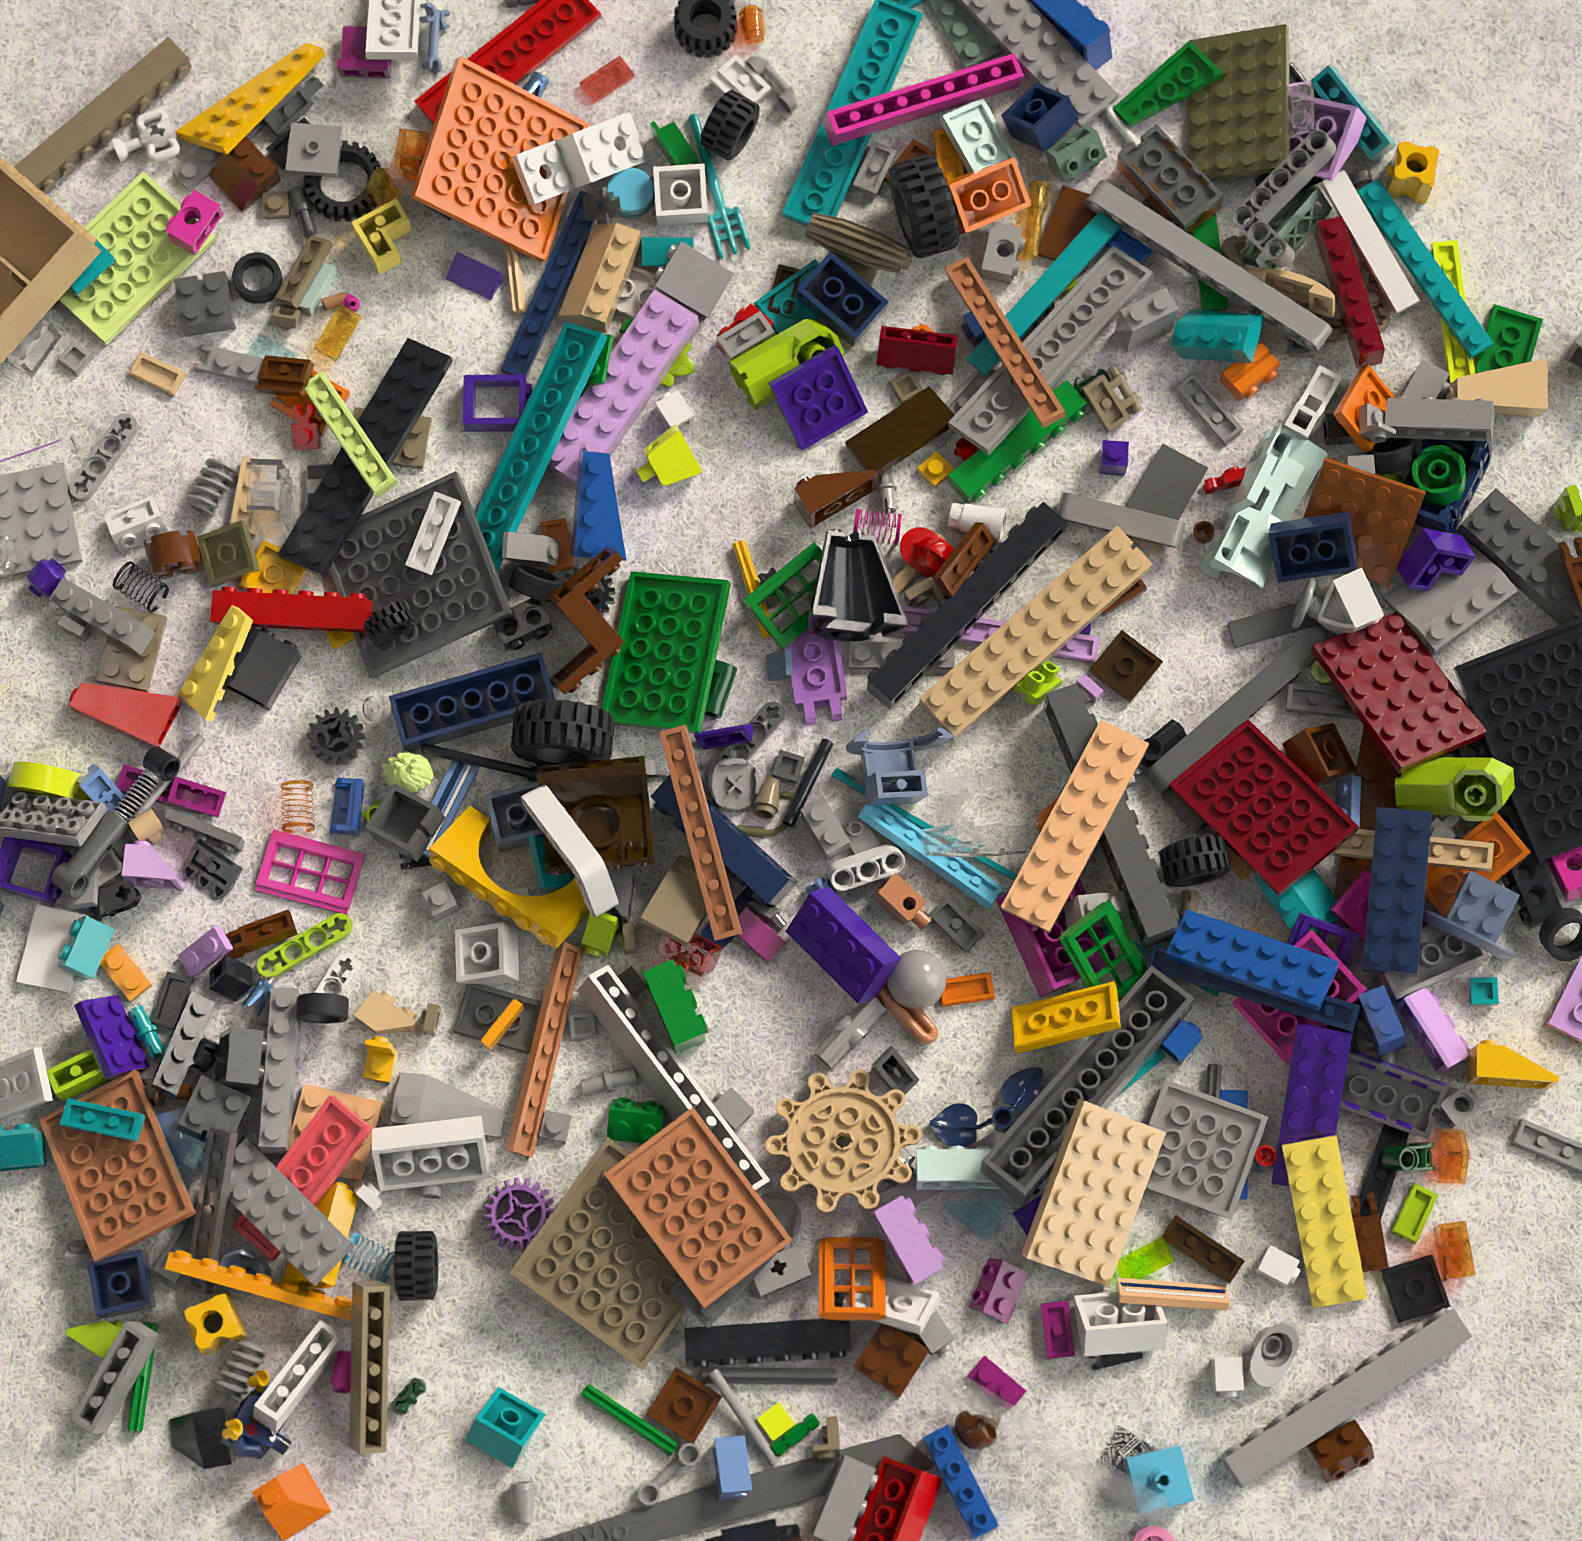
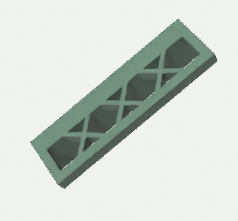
M1310 186L1308 189L1296 194L1271 219L1268 225L1283 240L1289 237V246L1295 253L1316 229L1317 221L1324 220L1333 208L1319 187ZM1318 200L1322 209L1317 215H1312L1313 205ZM1301 219H1305L1304 230L1297 234L1298 222ZM1264 233L1260 237V240H1263L1266 237L1267 233ZM1251 242L1242 253L1245 264L1255 266L1256 268H1266L1263 263L1268 257ZM1281 249L1276 253V256L1282 253ZM1274 263L1271 267L1273 269H1281L1280 267H1277Z

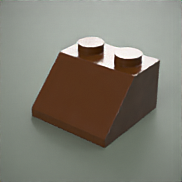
M247 136L228 154H222L209 176L242 213L263 196L262 193L268 192L281 181L277 168Z
M1334 723L1304 729L1282 743L1286 756L1318 787L1356 770V766Z

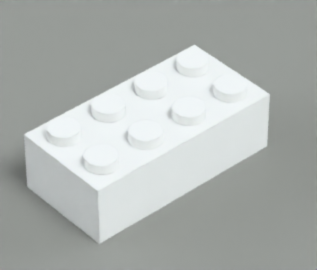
M481 1116L373 1128L372 1154L380 1191L489 1178L488 1153Z

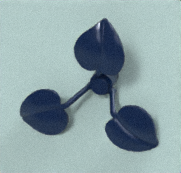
M1041 1067L1023 1069L1011 1075L1004 1082L1001 1088V1099L1004 1103L1012 1105L1011 1107L997 1108L993 1112L992 1118H988L983 1123L976 1125L978 1116L972 1107L964 1103L952 1104L930 1120L933 1132L945 1144L951 1147L963 1146L965 1148L977 1141L976 1130H980L988 1125H992L997 1132L1006 1133L1014 1124L1013 1112L1016 1108L1023 1114L1046 1087ZM1037 1189L1033 1195L1038 1194L1041 1189Z

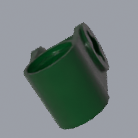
M1413 1142L1407 1145L1389 1146L1383 1152V1164L1385 1168L1393 1171L1435 1170V1165H1432L1431 1148L1434 1147V1143Z

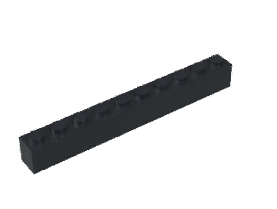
M1042 502L1038 507L1033 506L1025 515V520L1022 524H1015L1008 532V538L1003 543L1000 541L996 543L990 551L991 555L986 560L981 559L973 569V574L968 579L966 578L953 597H943L938 604L939 608L933 614L928 613L920 622L921 627L916 632L910 631L903 639V645L898 650L893 649L886 656V662L880 668L875 667L867 676V691L891 710L1062 535L1067 521L1045 502Z

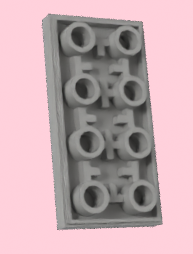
M17 792L4 811L0 813V836L81 847L108 809L103 802Z

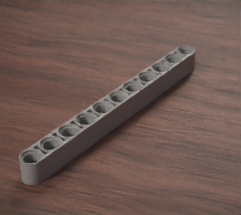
M1100 180L1085 200V204L1093 212L1098 214L1100 211L1116 223L1121 230L1248 312L1263 314L1264 322L1307 350L1317 353L1333 332L1328 323L1112 184Z

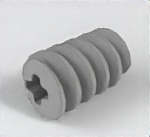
M208 458L205 461L207 467H203L200 470L202 476H198L195 479L197 485H193L190 489L192 494H188L185 499L194 510L204 516L213 518L214 515L209 511V508L218 509L219 506L214 502V499L223 500V496L218 491L228 490L223 482H232L233 479L228 473H237V471L223 461Z
M236 1340L235 1344L239 1347L240 1351H230L231 1356L235 1360H225L224 1364L229 1368V1371L220 1370L219 1374L224 1380H214L213 1383L218 1390L242 1402L238 1393H248L243 1384H248L249 1373L254 1374L255 1370H257L254 1364H264V1360L259 1355L269 1354L270 1352L247 1340Z

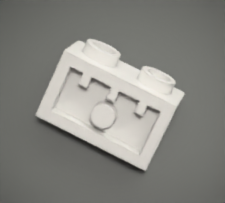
M153 495L104 515L119 552L140 545L145 539L149 541L151 540L150 537L168 532Z

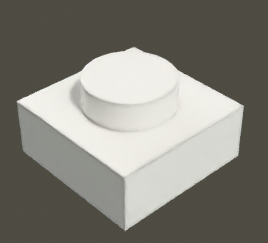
M361 1178L353 1185L355 1193L371 1209L376 1211L382 1205V1200L379 1196L382 1192L373 1182L370 1181L367 1184Z

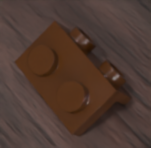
M1355 1419L1307 1445L1308 1451L1321 1469L1326 1483L1342 1479L1348 1472L1357 1467L1366 1466L1375 1457L1371 1442Z

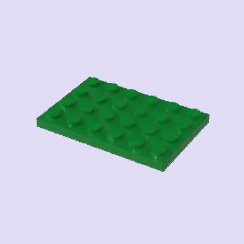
M630 571L617 633L624 643L620 645L622 647L620 652L612 657L602 708L610 712L614 718L615 725L668 730L686 725L688 733L701 734L731 583L728 580Z

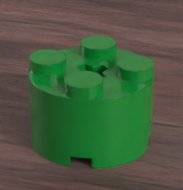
M1435 445L1423 450L1413 462V485L1415 488L1425 491L1422 501L1424 504L1444 506L1461 499L1466 487V470L1464 460L1459 453L1457 454L1448 446Z

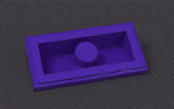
M456 252L446 279L492 301L503 281V275L500 271L460 252Z
M743 724L703 731L701 734L694 733V737L704 750L753 741V725Z

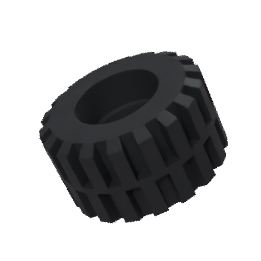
M678 0V6H675L674 29L679 45L682 48L685 46L686 52L689 54L695 51V57L700 58L701 53L706 54V58H711V53L713 52L716 53V56L721 55L722 48L727 51L730 48V42L734 43L735 34H737V12L733 1ZM703 14L712 15L720 21L717 26L708 30L698 29L691 23L697 16Z
M734 90L726 92L717 101L704 124L701 133V146L727 161L735 158L745 147L757 125L760 114L759 104Z
M1204 835L1183 839L1165 846L1158 852L1165 884L1168 886L1187 887L1219 879L1231 871L1225 841L1221 836Z
M399 1231L396 1237L394 1279L396 1294L400 1301L434 1300L437 1294L438 1245L433 1231Z

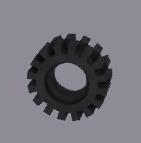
M400 601L391 603L390 606L386 605L382 610H377L375 615H370L369 619L364 622L363 627L375 646H384L386 643H392L394 639H400L401 635L407 634L406 631H410L416 621L406 604Z

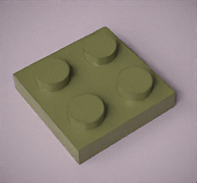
M240 520L197 536L211 587H216L260 571L246 521Z

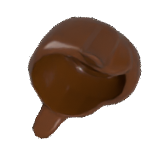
M967 1410L961 1411L955 1417L956 1433L963 1445L969 1449H985L996 1442L997 1434L995 1428L1002 1424V1420L999 1417L989 1419L983 1415H971Z

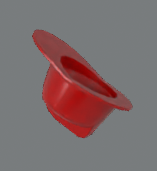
M915 527L908 530L902 536L900 542V553L903 560L927 578L933 577L954 550L946 540L924 527Z

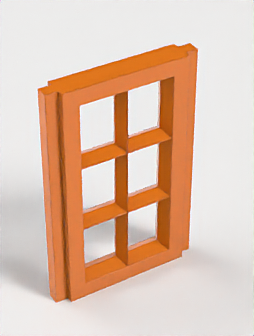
M825 1237V1239H819V1318H824V1320L886 1319L885 1240L863 1237ZM834 1250H849V1264L834 1263ZM855 1250H870V1264H855ZM834 1271H849V1286L834 1285ZM855 1271H870V1286H855ZM834 1293H849V1307H834ZM855 1293H870V1308L855 1307Z

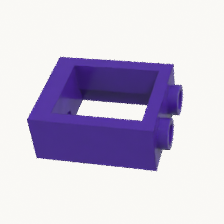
M464 375L463 427L465 432H514L527 404V399L532 394V383L527 382L526 375ZM519 386V418H475L476 387Z
M4 836L0 847V890L55 905L56 900L60 898L63 891L53 885L52 875L60 864L68 862L72 858V854L63 848L38 841ZM22 848L56 857L44 893L10 884Z

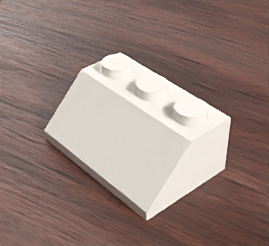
M1118 1292L1074 1296L1078 1340L1084 1357L1153 1351L1166 1348L1167 1320L1161 1306L1119 1303Z

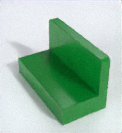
M655 121L650 123L652 136L671 166L699 164L697 155L674 121L661 128L658 127Z

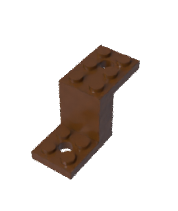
M609 546L601 550L548 597L589 644L550 678V681L564 695L567 692L573 693L582 684L581 680L588 674L590 676L595 674L602 667L600 663L607 657L612 658L622 649L620 645L624 643L623 639L584 596L586 592L591 593L601 584L599 580L606 574L610 576L620 568L621 565L619 563L623 558L616 550Z

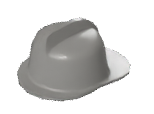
M1284 1323L1275 1324L1260 1330L1253 1341L1254 1352L1249 1365L1252 1379L1258 1385L1264 1387L1274 1386L1285 1375L1299 1348V1337L1297 1331L1292 1326Z

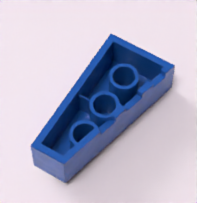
M1029 0L1095 70H1098L1113 58L1110 28L1104 20H1098L1088 6L1081 5L1077 0Z
M579 450L571 555L574 557L594 558L601 550L609 546L620 554L623 558L622 561H627L610 454Z

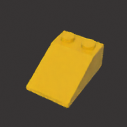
M1482 1040L1480 1044L1475 1045L1468 1051L1470 1057L1467 1058V1084L1549 1089L1559 1082V1076L1506 1046L1497 1045V1041Z

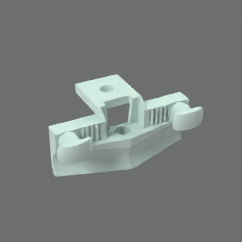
M1281 424L1274 429H1268L1256 450L1255 457L1257 460L1248 464L1244 472L1245 476L1234 498L1230 500L1226 508L1230 518L1219 540H1213L1208 547L1200 564L1201 570L1214 578H1218L1219 574L1223 571L1236 574L1251 581L1259 588H1263L1273 562L1268 535L1271 523L1290 520L1328 453Z

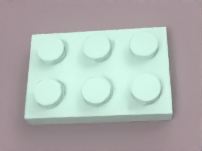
M984 98L945 114L939 119L969 173L1015 157L1017 165L1020 164Z

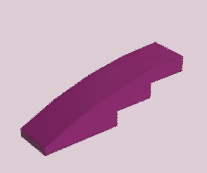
M124 764L116 787L122 793L127 794L126 791H130L129 788L133 787V783L136 784L135 780H139L138 776H142L141 772L143 770ZM175 776L155 802L219 818L227 792Z

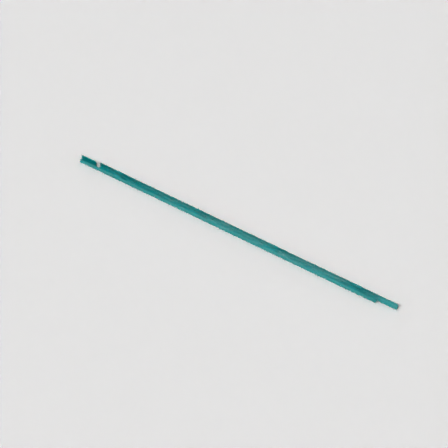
M838 768L834 770L831 775L833 778L866 796L865 787L854 782V777ZM895 804L887 805L911 823L1009 879L1015 881L1018 876ZM1108 926L1102 927L1107 935L1111 932ZM1133 941L1139 953L1149 958L1151 951L1147 948L1143 949L1142 945ZM1197 985L1216 997L1220 993L1219 991Z

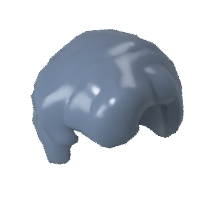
M247 1249L235 1250L225 1254L218 1264L226 1268L238 1266L243 1268L245 1273L255 1276L256 1273L271 1275L270 1266L257 1257L253 1251ZM218 1284L224 1293L236 1300H242L252 1295L249 1292Z

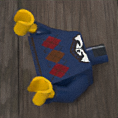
M255 1370V1376H250L248 1379V1385L255 1387L254 1391L251 1390L240 1403L232 1420L225 1422L227 1429L223 1430L220 1442L232 1447L238 1457L261 1459L271 1448L284 1455L292 1441L279 1433L282 1426L275 1433L253 1418L254 1405L266 1391V1385L269 1383V1374L266 1370Z

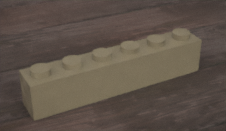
M379 1280L352 1282L349 1448L358 1454L386 1452L390 1286Z

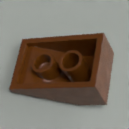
M875 470L821 474L815 475L812 478L805 477L794 488V505L811 529L875 491L878 474Z

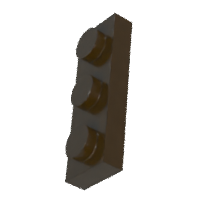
M1177 1215L1173 1217L1160 1238L1227 1284H1231L1245 1260Z

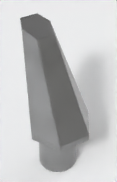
M753 900L746 905L766 923L771 921L778 930H781L787 924L780 916L782 910L766 904L762 905L757 900Z

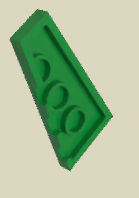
M1189 40L1118 102L1113 109L1132 128L1224 76Z

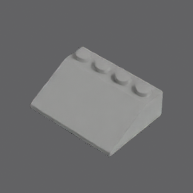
M1466 539L1465 541L1476 557L1462 576L1442 572L1429 591L1408 588L1403 581L1383 595L1386 604L1394 613L1397 612L1410 626L1432 657L1509 602L1518 591L1502 570Z

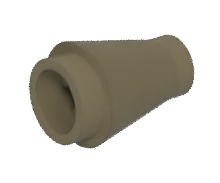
M772 777L765 778L764 784L753 804L755 815L765 819H772L779 812L780 781Z

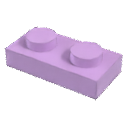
M216 926L178 954L190 978L200 975L233 948L221 926Z

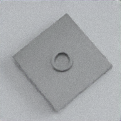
M291 123L286 173L338 177L343 134L342 126Z

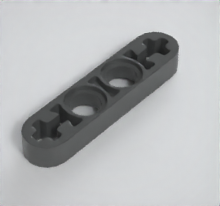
M773 701L766 703L748 722V724L753 725V728L757 727L763 731L762 738L756 741L727 746L711 764L709 775L714 766L722 761L724 757H727V759L732 757L731 751L735 747L744 748L746 755L743 759L749 761L783 722L785 712L782 705ZM768 709L771 711L777 709L779 718H771L767 723V726L771 727L769 730L763 723L757 721L759 718L763 722L767 719Z

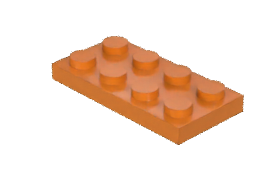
M1497 812L1488 821H1482L1461 839L1494 843L1491 872L1431 865L1427 868L1425 896L1444 918L1447 917L1457 897L1455 894L1466 871H1472L1496 882L1531 853Z

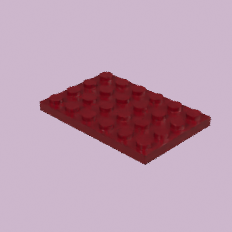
M1397 612L1382 617L1376 624L1356 632L1343 633L1315 644L1311 649L1312 654L1398 773L1481 739L1487 732L1422 642Z
M1246 720L1169 784V789L1217 836L1223 837L1225 844L1278 896H1281L1359 830V826L1249 720Z

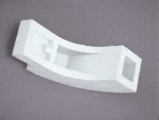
M1319 365L1284 426L1303 438L1308 439L1329 404L1342 376Z

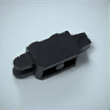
M774 1518L722 1529L721 1536L711 1537L704 1541L802 1540L798 1524L777 1526Z

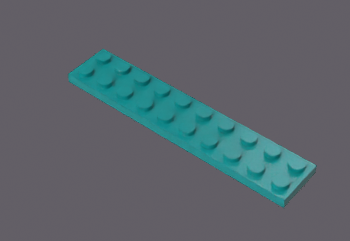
M891 0L874 1L826 113L891 92L924 13ZM822 120L783 209L782 217L806 227L814 213L837 217L873 133L831 146Z
M568 322L564 323L475 513L497 573L504 560L502 558L504 532L516 533L608 338L601 332Z

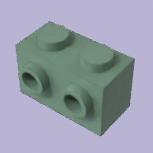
M1086 124L1055 142L1044 151L1053 174L1064 182L1074 180L1081 172L1097 166L1101 160L1107 157L1098 132Z

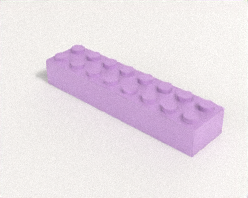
M655 289L653 290L611 352L605 383L603 385L588 386L577 402L546 469L576 487L579 450L606 452L610 454V457L612 456L699 327L697 315Z

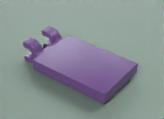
M808 628L786 646V649L791 650L793 676L790 678L795 707L803 706L806 725L816 724L815 708L830 706L832 722L842 720L840 701L847 700V691L839 643L836 640L817 636L813 633V628Z

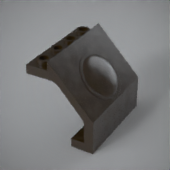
M645 756L537 767L538 785H547L598 852L607 869L614 870L628 866L643 867L648 864H655ZM544 834V864L547 875H563L572 872Z

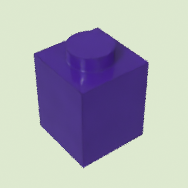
M1103 440L1100 449L1099 474L1125 476L1128 467L1129 442Z

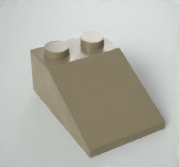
M682 855L678 856L639 919V922L684 946L688 945L708 916L695 865L691 859Z

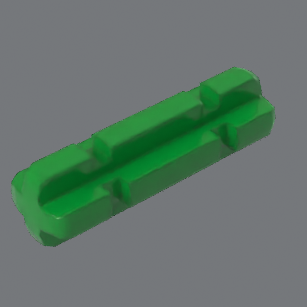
M813 1413L806 1416L802 1423H797L783 1434L782 1439L778 1438L771 1444V1448L777 1456L783 1455L788 1451V1447L792 1448L806 1437L810 1430L813 1431L820 1425V1421Z

